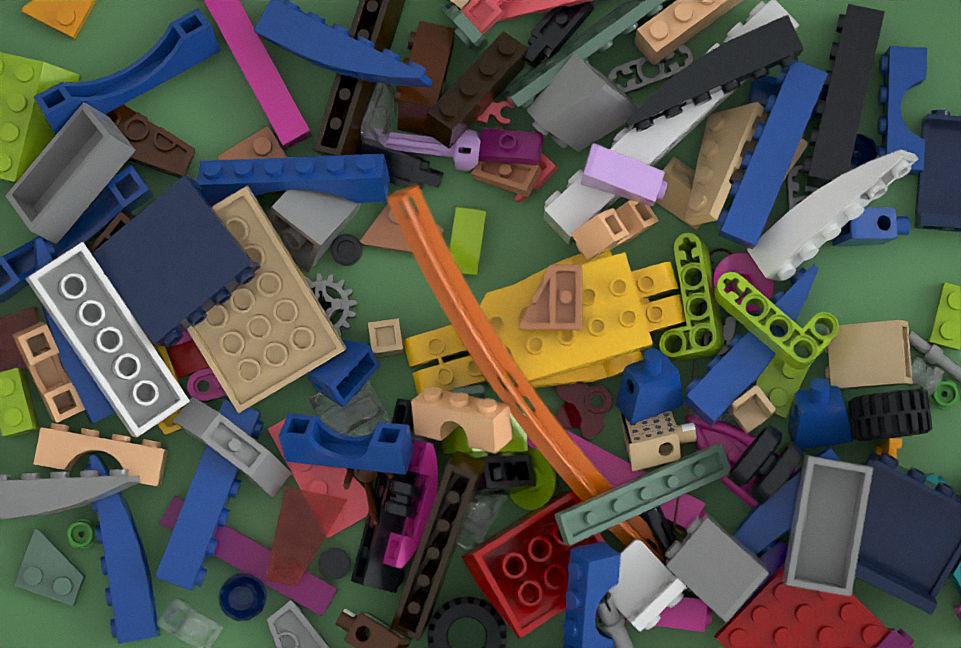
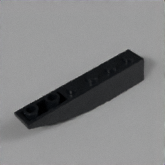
M785 15L733 38L685 67L653 93L629 117L625 125L627 131L636 128L637 132L648 129L654 125L653 120L659 117L673 118L683 112L682 107L693 103L695 107L700 106L712 99L711 94L720 90L724 94L739 88L741 86L740 82L751 77L752 81H756L767 76L770 73L768 69L780 64L781 68H785L799 61L797 56H800L804 48L789 16Z

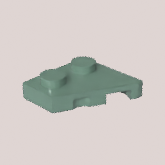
M450 0L440 8L458 27L454 32L469 49L475 45L481 51L489 43L484 35Z
M34 528L14 586L70 606H75L85 575L67 559V556L59 548H56L42 530Z

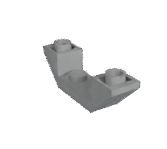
M192 396L189 400L190 402L185 405L173 422L197 441L199 439L247 475L249 481L273 498L292 473L270 451L222 414Z

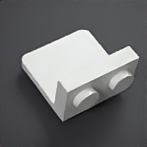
M636 539L620 553L619 583L611 588L609 592L612 595L616 608L641 632L644 628L646 630L651 629L660 620L661 616L659 613L667 606L670 608L675 606L683 598L684 594L682 591L686 586L663 565L642 541Z

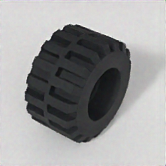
M922 389L868 394L854 397L848 401L853 439L858 441L926 434L933 429L928 391Z
M473 596L457 597L444 603L433 615L427 631L428 648H452L448 640V632L451 625L460 618L470 617L479 621L485 629L486 640L482 648H505L507 639L504 621L496 608L487 601Z

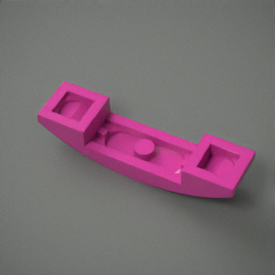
M418 440L413 442L414 454L407 470L417 473L414 486L422 488L420 497L414 500V506L417 509L415 518L406 517L402 535L390 532L383 560L384 564L402 568L416 552L438 489V467L434 446L432 443Z

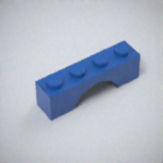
M890 46L884 55L880 56L879 73L884 74V86L880 85L878 92V102L883 104V116H879L877 124L878 134L882 135V146H878L877 158L898 150L913 153L917 156L918 160L911 165V170L906 175H919L924 171L925 139L912 133L905 125L901 115V102L907 90L920 85L926 79L927 48Z
M288 413L278 436L285 461L292 463L406 475L414 454L409 425L378 422L375 430L370 434L348 436L332 430L318 416Z
M603 541L571 549L570 563L568 565L569 578L566 593V615L563 623V648H613V639L595 626V613L603 596L619 583L621 554Z

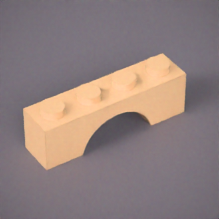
M51 423L50 429L40 428L34 459L35 465L70 471L82 456L91 452L104 451L114 456L123 469H129V475L140 476L139 483L162 487L169 451L161 449L162 442L143 439L142 445L130 443L131 437L112 434L111 439L99 438L100 431L84 428L81 429V434L69 432L70 426Z

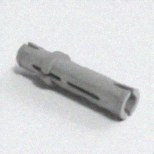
M608 591L597 607L600 617L599 624L603 631L607 632L608 636L613 639L614 648H634L624 626L625 618L617 610L612 595Z

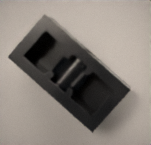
M531 455L482 456L478 458L485 461L486 465L475 496L515 494L536 486Z

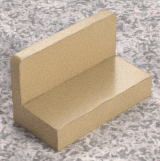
M673 156L663 170L665 173L662 180L668 182L662 200L656 199V203L697 230L701 224L692 226L685 220L695 171Z

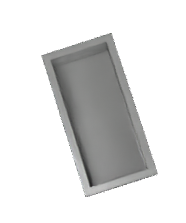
M83 102L5 197L31 232L57 244L103 188L107 186L119 169L128 161L135 152V149L110 117Z
M804 455L782 578L783 583L789 586L851 596L873 467Z

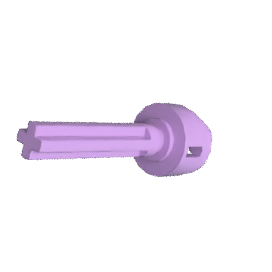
M375 129L368 130L366 141L402 152L453 157L456 170L471 172L478 164L481 135L476 130L467 129L450 149L431 136ZM465 148H471V153H465Z

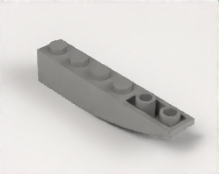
M129 469L109 470V476H99V471H80V477L69 478V472H50V478L40 479V473L21 474V480H11V474H0V519L43 516L82 507L112 496L139 483L140 476L129 475Z

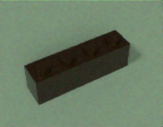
M503 31L427 112L425 132L450 149L521 72L525 65L528 48Z

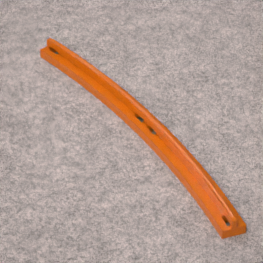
M416 183L388 195L387 200L441 307L503 404L510 406V413L526 435L582 501L615 488L559 423L504 346L453 259L418 184ZM411 196L418 210L416 212L414 211V208L409 200V197ZM401 200L403 201V204L408 212L407 216H405V213L399 202ZM507 371L511 374V376L517 384H513L511 382V380L506 374ZM498 377L501 378V380L507 387L508 391H506L505 388L502 386L500 381L497 379ZM524 396L528 398L530 403L535 408L534 410H531L529 405L523 399ZM515 402H517L519 406L522 408V410L526 414L525 416L522 414V412L517 407ZM641 514L608 528L626 547L633 540L638 539L662 563L665 561L645 518ZM648 538L657 546L656 549L647 542Z

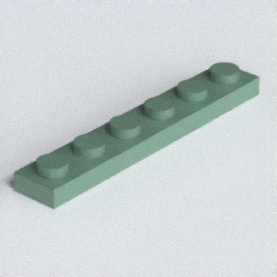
M714 443L554 514L564 544L572 545L726 476L730 471V467L722 444Z

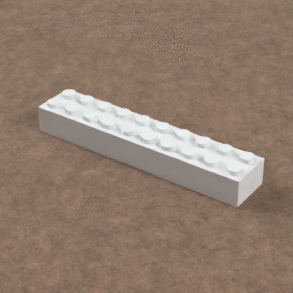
M771 0L767 4L761 1L749 13L750 16L746 20L747 23L745 25L741 22L737 23L727 33L728 37L723 42L726 43L733 38L785 15L789 16L795 31L799 24L776 0ZM716 43L706 53L710 52L711 50L717 48L720 45ZM747 79L741 81L740 84L742 85ZM720 90L711 94L712 99L696 107L693 103L682 107L683 112L670 119H666L665 116L653 120V126L637 132L636 128L627 131L625 127L615 136L612 143L613 147L609 150L653 167L734 91L724 94ZM582 169L577 171L568 180L567 189L562 194L557 190L545 201L546 205L544 206L543 219L568 245L574 240L571 235L572 232L597 214L606 211L620 198V196L581 185L584 173Z

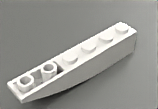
M898 150L869 161L819 188L793 207L759 238L753 249H747L765 278L784 281L792 277L796 272V268L801 263L813 258L818 253L820 246L838 236L841 228L848 221L859 217L864 212V207L873 199L884 195L888 190L887 187L894 180L905 176L911 170V165L918 160L917 156L904 150Z

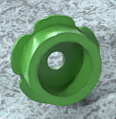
M940 379L932 384V390L929 391V399L932 404H936L938 409L947 410L952 405L958 403L960 394L957 385L953 381ZM943 391L947 393L946 397H942L941 393Z
M78 519L76 523L72 522L67 528L68 543L73 548L88 549L94 544V539L97 538L96 527L91 525V522L87 519ZM81 531L85 533L84 537L79 536Z

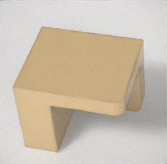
M399 318L368 323L371 349L376 358L403 354Z
M756 385L730 405L728 411L747 435L771 418L776 408L759 386Z

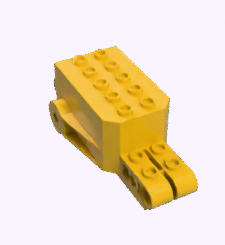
M611 250L590 260H587L585 255L581 253L553 264L582 265V331L519 330V324L548 267L514 285L487 292L480 304L490 324L533 388L576 384V382L580 381L583 383L597 382L623 375L624 368L627 365L643 360L641 352H645L653 345L651 333L686 323L681 294L652 302L649 301V298L679 289L671 261L631 272L626 253L623 252L612 256ZM453 325L402 340L410 368L439 361V365L412 373L417 395L428 387H439L444 391L452 392L454 388L476 386L488 382L471 355L444 363L443 359L469 352ZM507 371L506 374L511 380V382L513 384H517L511 376V374ZM498 377L497 379L500 381V383L505 385L501 378Z

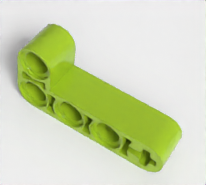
M684 233L676 239L674 253L687 326L670 329L659 340L661 352L677 362L715 355L722 350L724 345L719 306L714 297L713 271L708 246L695 234ZM694 244L696 247L692 249V256H690L687 251H690L691 245ZM696 273H702L701 282L698 285L692 286V276ZM706 302V312L701 316H697V306ZM712 332L713 338L711 343L707 346H702V336ZM677 339H682L681 349L676 353H672V343Z
M724 273L720 276L714 289V297L718 304L794 369L801 370L810 366L831 343L838 332V320L828 312L816 314L802 329L738 273ZM733 286L735 288L734 292L731 291L728 294L724 292L725 287ZM745 295L741 305H738V299L741 300L742 296ZM751 304L758 306L761 310V315L751 316L746 311V306ZM819 323L826 325L830 332L829 335L823 336L818 334L815 330V325ZM773 325L782 327L785 336L775 337L770 332V327ZM803 346L807 349L809 357L805 359L799 358L794 352V347Z

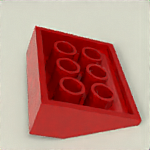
M573 490L559 493L551 498L546 505L532 510L461 555L476 584L518 638L523 637L566 609V593L569 578L568 565L570 563L571 549L601 541L605 543L599 532L572 545L564 544L554 514L582 502Z

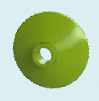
M528 447V452H516V455H531L536 486L509 495L519 507L526 510H536L546 505L552 498L556 486L555 469L538 449Z

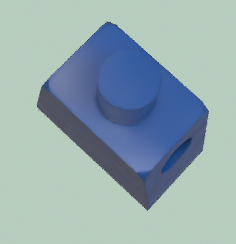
M864 207V212L856 219L848 221L841 228L840 234L832 239L833 247L885 244L897 239V235L909 234V218L907 216L896 217V210L893 207Z
M341 339L347 349L309 371L306 375L317 391L337 405L344 407L380 367V364L369 344Z
M657 349L646 350L643 354V360L629 364L624 368L616 405L630 424L683 406L680 374L668 357Z
M816 378L811 381L810 389L797 391L794 394L788 422V432L791 441L800 448L808 449L853 442L850 423L840 389L837 386H829V382L826 379Z

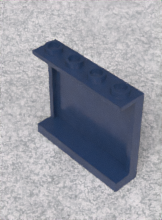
M932 110L931 114H927L922 119L921 138L925 139L924 171L918 175L915 228L961 232V116H950V111Z
M186 175L181 177L92 253V256L128 310L155 345L169 347L179 342L183 338L182 333L186 329L203 322L207 317L206 313L215 305L220 306L228 301L232 296L231 292L239 285L244 286L252 281L256 276L254 272L261 267L259 263L251 260L201 194L202 188L197 181Z
M872 451L864 464L865 466L873 467L855 576L932 615L938 605L935 598L961 555V497L955 494L956 490L950 485L941 481L935 484L927 480L928 476L921 470L910 467L908 470L898 465L899 460L890 454L882 452L879 455Z

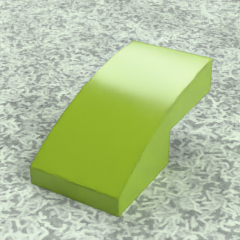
M456 206L449 251L461 273L478 275L487 210Z

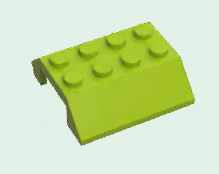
M0 52V180L16 183L55 137L34 97L60 82H80L81 76L79 74L43 61Z

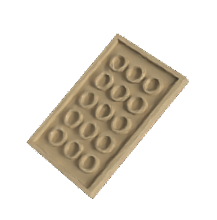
M249 186L242 188L212 208L251 260L259 263L261 267L254 272L256 276L252 281L244 286L239 285L231 292L232 296L228 301L220 306L215 305L206 313L207 317L203 322L196 326H190L187 329L238 413L347 349Z

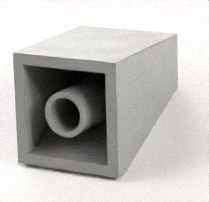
M574 53L526 111L535 119L532 125L543 135L546 136L550 132L553 134L551 138L562 148L565 149L569 145L579 152L625 124L639 107L612 80Z
M290 189L271 207L267 218L287 251L292 255L294 262L309 273L330 248L333 241L357 214L362 203H355L346 198L325 192Z
M705 513L702 518L696 516L685 530L688 532V535L681 543L676 540L665 553V556L668 557L665 560V564L674 575L715 613L728 622L766 578L769 571L764 560Z

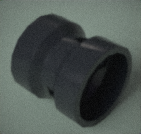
M391 480L389 490L392 493V497L386 501L384 511L414 519L417 510L414 506V500L420 497L422 488Z

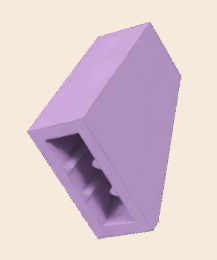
M592 144L581 185L654 206L656 199H663L668 182L662 180L665 171L602 146Z

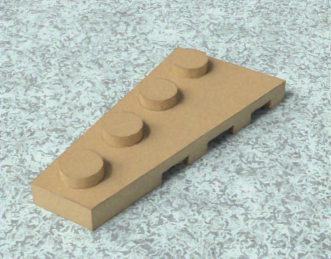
M758 102L708 115L685 220L692 226L718 219L732 186L728 181L731 175L736 170H739L743 160L739 155L745 142L750 143L755 131L751 127L755 118H761L765 109Z

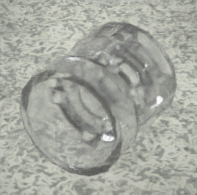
M916 355L911 361L913 384L906 386H916L919 389L928 391V397H931L943 377L944 370L937 366H927L925 360Z

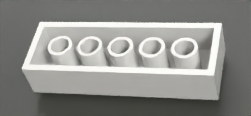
M83 242L26 278L132 437L140 436L190 402Z

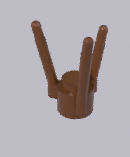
M348 468L343 485L344 489L350 487L353 474L359 481L364 482L372 524L374 526L378 525L377 510L371 484L377 477L378 472ZM383 472L388 478H394L393 473Z

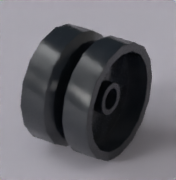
M770 423L751 442L726 476L738 487H742L756 475L757 478L749 488V496L761 505L766 503L786 483L805 453L793 441L784 444L775 453L774 451L780 444L783 433Z

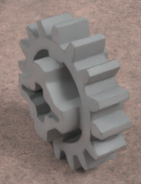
M320 273L317 274L315 282L306 277L305 280L311 290L315 289V297L320 303L322 300V294L326 303L331 305V308L326 309V315L330 321L336 313L343 311L340 320L333 325L341 337L340 328L344 327L350 330L351 326L347 320L357 316L354 312L350 311L351 307L357 306V301L348 299L354 292L352 289L343 290L345 286L343 279L337 284L334 283V275L332 274L328 276L327 281L323 280ZM327 288L337 291L342 299H333L328 295Z

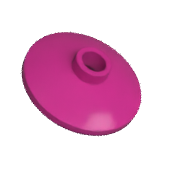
M731 254L717 265L713 274L714 289L720 276L727 272H735L770 300L774 289V281L765 278L750 254ZM733 286L725 287L724 292L727 294L735 291ZM745 295L742 296L741 300L738 299V305H741ZM756 305L746 306L748 313L760 310Z

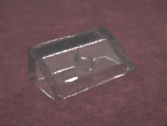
M377 83L362 122V143L383 148L387 142L399 109V103L394 102L395 89L390 84Z

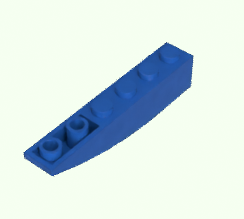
M270 0L254 29V32L266 41L314 65L341 75L397 86L431 87L433 83L425 75L426 69L419 64L409 61L408 65L399 61L401 57L386 48L380 52L374 49L375 44L362 36L355 40L349 37L350 32L335 23L331 28L324 24L325 19L311 11L304 15L299 12L301 8L289 0H284L283 3Z
M42 237L33 241L35 268L38 271L56 259L57 255L50 241L44 243ZM41 303L46 324L60 352L58 356L61 366L70 378L85 408L84 412L89 422L95 423L115 413L94 379Z
M815 264L807 271L804 268L800 269L791 279L794 285L787 292L781 289L771 300L775 306L794 322L807 299L818 271V267ZM777 325L770 327V332L775 337L785 336L782 327ZM750 331L744 336L741 333L737 334L727 346L731 350L723 358L717 355L706 367L709 373L702 380L696 377L685 389L688 394L685 397L684 403L710 427L728 411L730 405L735 400L741 397L754 384L776 354Z
M829 445L814 456L841 461ZM802 466L792 473L786 483L763 505L758 503L732 533L733 536L755 554L758 552L762 555L766 554L777 545L775 539L783 533L787 536L790 535Z
M99 455L89 456L90 463L86 464V471H99V476H109V469L102 457ZM120 491L112 496L91 503L93 512L98 513L100 525L96 526V537L98 543L103 544L105 556H102L100 559L103 575H108L110 587L105 589L106 601L108 606H113L114 619L110 620V627L113 638H118V644L161 636L151 572L145 549L133 515Z

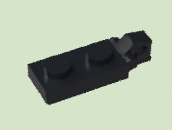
M585 2L569 7L565 5L550 9L551 11L543 17L530 33L531 38L528 40L530 47L528 48L525 62L535 69L545 57L550 59L592 13L594 10L592 3Z
M367 141L362 143L359 155L384 154L390 176L389 183L405 188L417 183L420 189H423L424 184L437 188L441 185L444 172L429 168V161Z

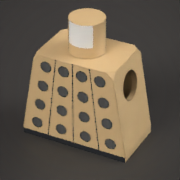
M671 411L634 424H630L627 418L621 414L623 438L632 471L677 461L681 458L680 444L697 441L694 423L676 425Z

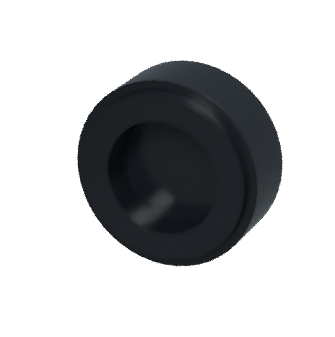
M343 234L333 241L331 254L338 264L351 266L360 260L362 246L355 236Z
M339 548L326 550L319 558L320 572L326 578L332 580L344 577L350 569L348 554Z

